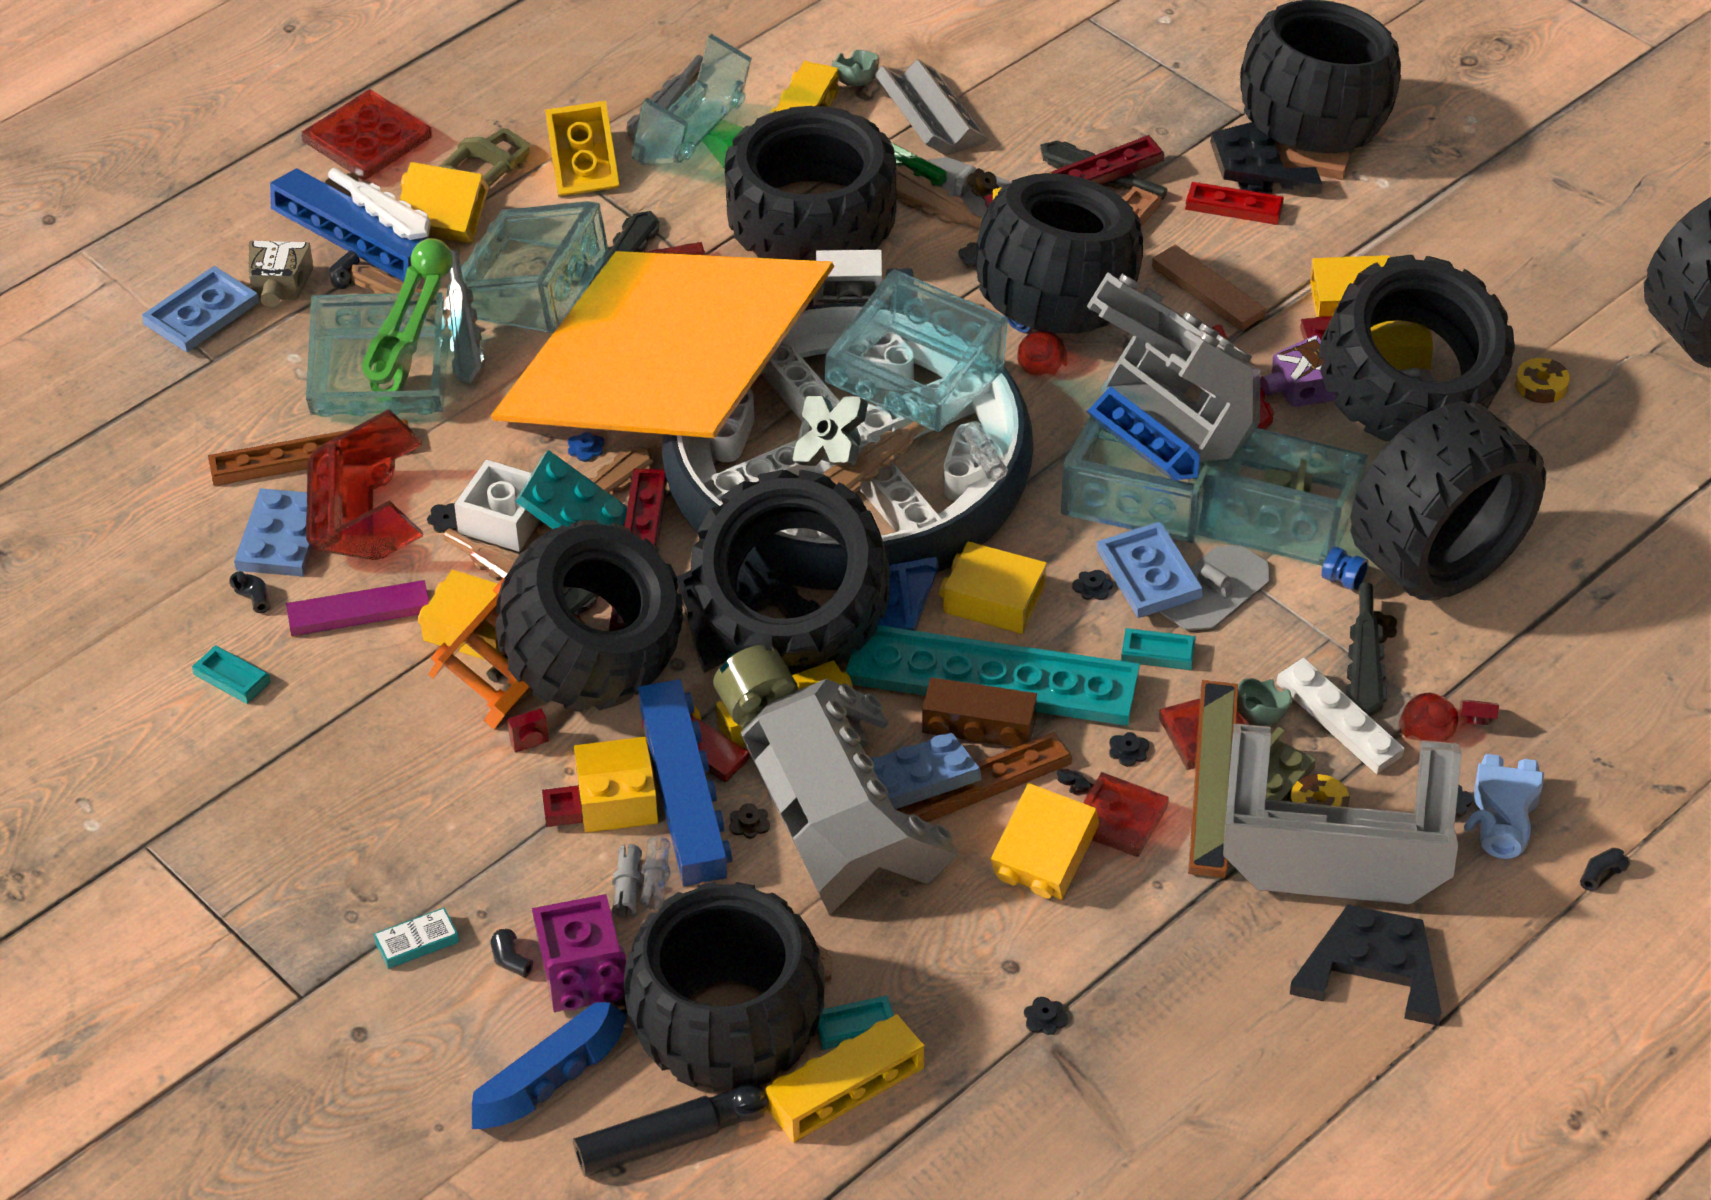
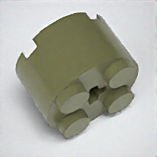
M764 645L752 646L734 654L727 660L729 667L723 673L719 669L713 679V685L735 723L741 725L742 729L769 702L798 691V685L777 649L772 647V650H767Z

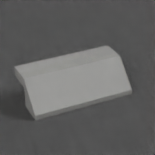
M916 59L902 77L884 66H881L874 74L927 146L946 156L987 142L988 138L936 69Z

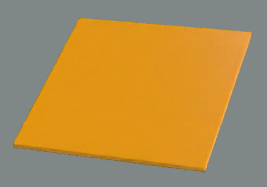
M616 251L491 414L493 421L715 438L831 273L834 264L830 261Z

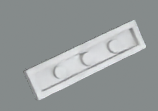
M1304 657L1278 674L1276 684L1283 690L1289 689L1292 698L1376 775L1403 757L1405 748Z

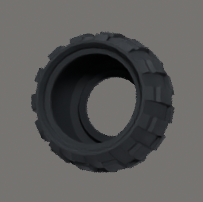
M1300 0L1277 6L1275 10L1269 11L1264 16L1263 21L1258 24L1247 43L1240 71V91L1242 92V101L1245 105L1244 112L1260 131L1277 142L1295 149L1314 153H1340L1363 147L1371 142L1373 136L1380 131L1394 108L1401 80V60L1398 43L1391 36L1392 33L1374 17L1345 4L1325 0Z
M1057 173L1028 175L1014 179L1012 183L1004 185L998 192V195L991 201L982 218L975 247V268L977 269L978 282L981 284L979 290L984 298L1000 313L1019 324L1059 334L1089 332L1109 325L1110 322L1101 318L1098 313L1087 307L1088 303L1107 272L1117 278H1120L1123 273L1137 282L1143 259L1141 223L1139 216L1133 211V208L1121 196L1107 187L1084 178Z
M580 520L578 523H572L568 527L562 525L533 541L528 549L518 555L501 584L496 604V613L499 615L496 619L495 630L500 653L507 654L508 669L518 682L524 681L534 690L532 695L544 702L554 701L563 704L565 710L579 712L588 710L592 706H595L600 711L623 704L631 699L634 694L638 695L639 686L652 684L660 676L677 648L678 634L681 632L683 622L682 595L677 593L678 578L671 564H666L658 555L659 549L647 538L642 540L630 533V528L616 523L609 526L601 525L596 520ZM563 587L584 589L605 599L621 616L626 628L618 631H601L585 625L569 610L564 599Z
M716 882L697 885V889L686 893L678 892L664 900L659 912L650 913L641 925L640 930L635 936L632 952H629L625 966L624 991L629 1022L638 1036L644 1051L662 1071L671 1070L672 1075L677 1077V1081L693 1088L701 1085L713 1088L714 1092H728L742 1083L763 1085L771 1082V1077L780 1070L788 1071L800 1059V1056L804 1053L806 1046L810 1042L811 1036L815 1035L824 1008V966L820 959L818 945L806 922L803 921L800 914H794L787 901L773 892L766 894L756 890L755 885L740 882H736L734 885L717 884ZM722 981L745 983L761 992V995L755 999L730 1006H711L690 1000V997L701 988Z

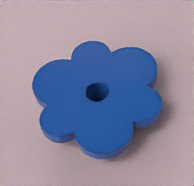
M584 432L579 436H572L568 439V454L570 456H577V459L582 462L590 461L593 456H600L603 453L604 438L597 435L592 436L590 432Z

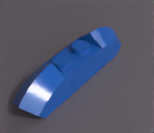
M1111 386L1086 411L1109 433L1168 478L1175 481L1198 478L1200 455L1190 445Z
M593 1003L473 1091L472 1129L497 1127L528 1115L536 1109V1104L549 1099L554 1091L568 1080L577 1078L587 1066L597 1064L612 1050L620 1038L625 1025L626 1014L611 1003Z

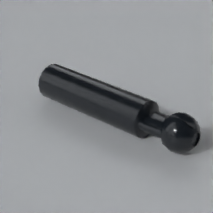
M742 1083L734 1090L710 1098L705 1095L573 1138L575 1154L584 1177L591 1176L718 1134L719 1129L743 1121H756L764 1116L768 1109L769 1100L766 1091L760 1085Z

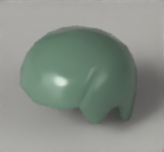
M858 49L853 52L850 58L846 59L843 53H840L836 60L832 61L831 66L838 68V79L841 83L853 87L865 86L875 79L876 76L874 74L878 71L880 58L873 52Z
M1248 678L1243 679L1238 685L1237 711L1252 725L1269 726L1276 724L1292 704L1290 690L1278 691L1273 679L1260 682L1257 679Z

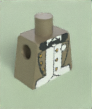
M250 241L251 289L258 293V299L261 300V303L266 307L273 308L279 305L280 300L298 299L314 267L310 242Z

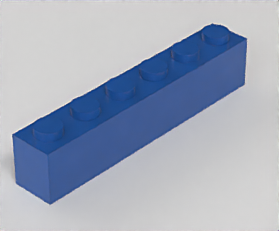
M298 168L270 182L272 210L347 251H354L359 258L403 282L407 268L411 266V253L414 247L419 242L428 239L426 237L412 240L406 237L401 238L394 233L392 226L386 227L379 221L378 216H371L367 213L365 206L356 205L352 197Z
M681 679L639 686V709L682 885L688 886L701 882L727 878L726 863L732 862V853L729 841H722L720 832L725 831L721 810L714 811L712 802L717 801L716 790L713 780H706L705 772H709L706 751H699L697 743L702 742L698 721L692 722L690 714L694 713L691 692L684 693Z

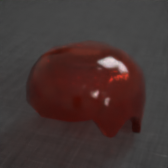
M1041 330L1030 333L1022 339L1017 349L1018 364L1028 374L1043 375L1046 373L1053 376L1056 375L1061 365L1065 367L1068 365L1065 344L1056 333Z
M1426 692L1417 694L1405 705L1398 723L1406 738L1416 736L1423 741L1445 742L1454 736L1459 723V717L1456 708L1450 701L1436 693Z

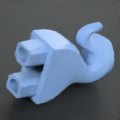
M1486 754L1482 763L1478 764L1474 785V801L1481 810L1474 812L1464 825V830L1467 832L1472 831L1480 823L1481 847L1488 854L1496 858H1515L1522 854L1528 846L1531 833L1528 815L1539 805L1544 773L1539 771L1537 760L1523 759L1518 761L1517 768L1503 767L1504 759L1500 755Z

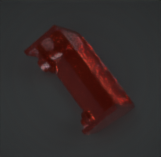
M390 409L321 445L311 454L307 464L306 540L317 551L368 560H379L423 537V531L390 500L373 509V490L391 481L395 470V459L422 445V440Z

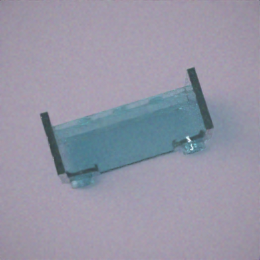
M710 34L707 38L698 80L668 110L648 98L643 101L632 159L642 165L680 163L684 159L688 161L701 141L734 108L738 109L743 104L746 97L744 88L752 58Z

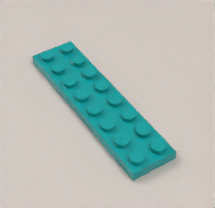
M878 625L875 634L860 651H857L855 648L852 650L846 673L849 675L852 685L926 696L931 677L1037 693V712L1128 726L1139 677L1140 663Z

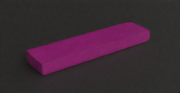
M425 580L290 602L286 603L291 636L419 615L422 607L429 604Z

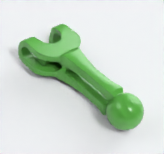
M426 239L414 247L411 253V266L407 268L404 283L387 319L379 329V334L371 341L364 357L362 370L365 377L370 381L373 394L380 400L391 401L401 394L410 372L412 356L416 352L425 317L435 295L442 286L441 278L445 277L451 270L453 264L452 252L444 242L438 239ZM421 279H425L426 281L414 312L403 333L399 332L413 294ZM392 378L394 379V385L390 389L382 390L379 388V384H385L390 382Z

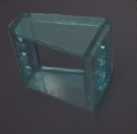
M584 201L501 210L495 220L489 224L487 232L481 241L475 245L474 251L467 262H464L461 267L463 282L473 293L474 300L471 306L476 309L478 320L554 333L581 298L609 253L600 203ZM509 239L557 248L543 272L539 275L483 280Z
M894 269L885 277L826 354L825 382L939 433L1003 372L1008 317ZM890 331L958 362L940 387L935 390L861 356Z
M443 292L435 295L419 338L434 337L431 390L327 392L333 339H373L379 334L378 331L390 314L399 293L311 295L306 401L310 414L330 417L334 414L364 416L372 413H383L394 416L400 413L429 415L433 412H443L450 337ZM421 293L413 294L399 332L403 333Z
M1090 416L1063 464L1061 514L1130 530L1161 521L1171 539L1194 543L1223 459L1199 462L1198 478H1191L1188 482L1175 481L1169 478L1090 462L1089 460L1098 438L1122 443Z
M1256 428L1249 441L1230 459L1215 460L1208 471L1197 535L1323 566L1331 549L1335 546L1339 547L1350 520L1355 496L1365 476L1369 455ZM1303 459L1308 460L1306 473H1313L1312 483L1343 491L1337 500L1238 476L1241 465L1263 471L1267 468L1299 472L1300 461Z

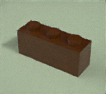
M931 677L922 707V733L936 736L953 733L956 738L973 742H985L1007 747L1020 746L1030 742L1037 714V693Z

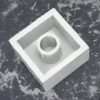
M485 460L454 504L458 533L520 552L541 521L515 502L532 473Z

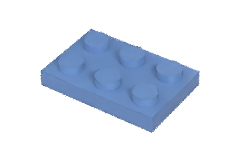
M213 266L142 314L143 324L187 353L259 303L258 293L216 266Z
M260 488L234 560L236 571L303 577L328 504L326 494Z
M1161 521L1097 541V552L1137 618L1203 598L1202 586Z
M953 733L937 735L931 740L913 746H905L898 751L871 758L875 765L873 769L878 779L888 789L887 796L894 810L982 780L979 766Z

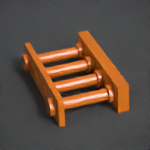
M506 575L493 589V592L497 595L450 646L444 642L434 653L431 660L435 664L428 673L434 679L446 667L488 702L486 705L491 709L483 721L493 729L500 724L530 689L524 681L518 682L509 671L508 659L475 633L485 621L496 628V619L499 615L496 613L497 598ZM574 614V616L578 620L585 624V622L581 618ZM465 643L508 678L507 683L511 686L506 692L501 689L498 691L455 656Z

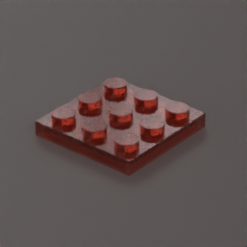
M369 89L303 130L301 135L304 143L347 171L357 174L358 178L365 181L432 138V129L424 122Z

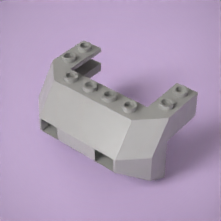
M1107 272L1087 307L1098 313L1101 318L1132 334L1133 337L1100 390L1105 392L1110 386L1190 445L1200 455V462L1230 459L1249 441L1260 423V369L1249 362L1252 356L1236 347L1233 342L1219 335L1216 330L1204 324L1203 321L1194 315L1185 312L1184 316L1164 305L1161 303L1163 296L1146 287L1144 292L1137 289L1139 283L1122 273L1120 278H1117ZM1192 383L1203 389L1196 402L1186 395Z
M825 679L769 702L740 733L830 916L878 867L929 885L958 854L951 843L952 836L944 826L928 823L914 814L907 815L894 810L887 796L888 789L878 779L873 769L875 765L872 759L865 754L863 749L869 744V741L859 722L863 720L884 729L888 722L881 711L883 709L881 702L872 694L867 693L865 695L855 691L845 683L840 685Z
M1234 724L1223 856L1257 890L1412 904L1454 876L1458 851L1454 824L1462 755L1459 744L1421 740L1414 813L1266 800L1271 727Z

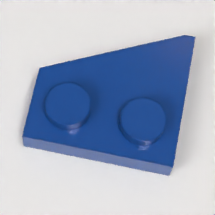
M937 557L889 565L891 571V593L884 618H879V626L916 631L939 568Z

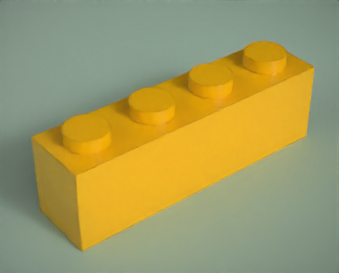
M804 60L798 72L794 71L787 90L784 89L782 91L779 104L776 108L773 107L771 112L800 106L830 107L839 92L838 68Z
M898 1014L885 1021H878L866 1032L853 1039L844 1040L837 1048L825 1055L814 1057L793 1073L775 1079L771 1085L766 1087V1095L769 1100L767 1111L794 1143L924 1069V1044Z

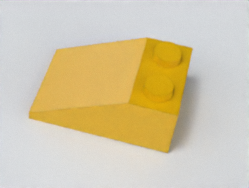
M606 101L545 109L558 197L620 188Z
M646 736L574 745L585 833L658 824L656 793Z

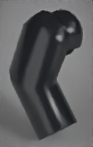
M348 251L329 268L330 282L337 289H345L351 284L350 271L352 270V265L360 263V258L354 251Z
M237 571L231 575L229 579L230 586L237 594L251 599L255 612L265 613L270 609L267 587L264 580L251 574H245L242 571Z
M1612 847L1590 858L1580 879V885L1585 890L1596 891L1607 870L1612 869L1617 874L1627 870L1630 865L1629 857L1624 855V850Z
M507 928L497 930L490 941L494 962L499 967L526 978L532 971L533 960L516 953L514 940L517 939L514 931Z

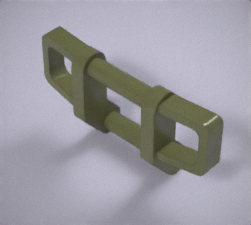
M502 128L486 139L484 137L464 138L458 144V149L437 167L455 169L465 158L480 157L493 165L483 176L490 187L504 173H510L519 162L529 155L531 144L512 131ZM500 142H507L519 150L511 155L496 145Z

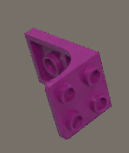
M607 894L532 908L533 920L554 1012L577 1010L580 1007L590 1006L595 1002L613 1003L625 998L626 954L624 948L618 944Z

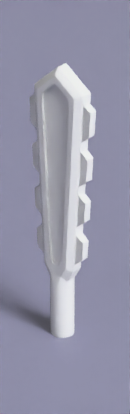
M336 167L329 171L328 177L350 191L353 197L352 200L356 205L365 206L367 213L371 216H378L379 221L386 227L392 226L394 233L401 238L406 237L412 240L429 236L431 221L425 212L419 209L413 210L409 203L403 200L397 201L395 195L389 192H381L380 187L374 183L367 184L356 181Z

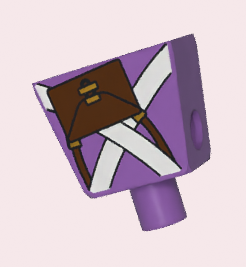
M1317 335L1283 349L1273 356L1272 373L1260 379L1261 388L1266 396L1281 392L1288 403L1294 407L1337 399L1335 392H1328L1326 390L1320 372L1324 359L1319 358L1321 340Z

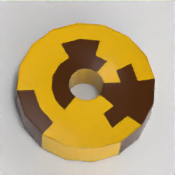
M1532 358L1519 366L1515 385L1518 392L1526 399L1538 403H1552L1562 399L1567 394L1570 375L1568 370L1555 360Z
M1314 774L1305 776L1295 783L1292 787L1290 802L1348 807L1350 795L1347 788L1339 780L1329 775Z

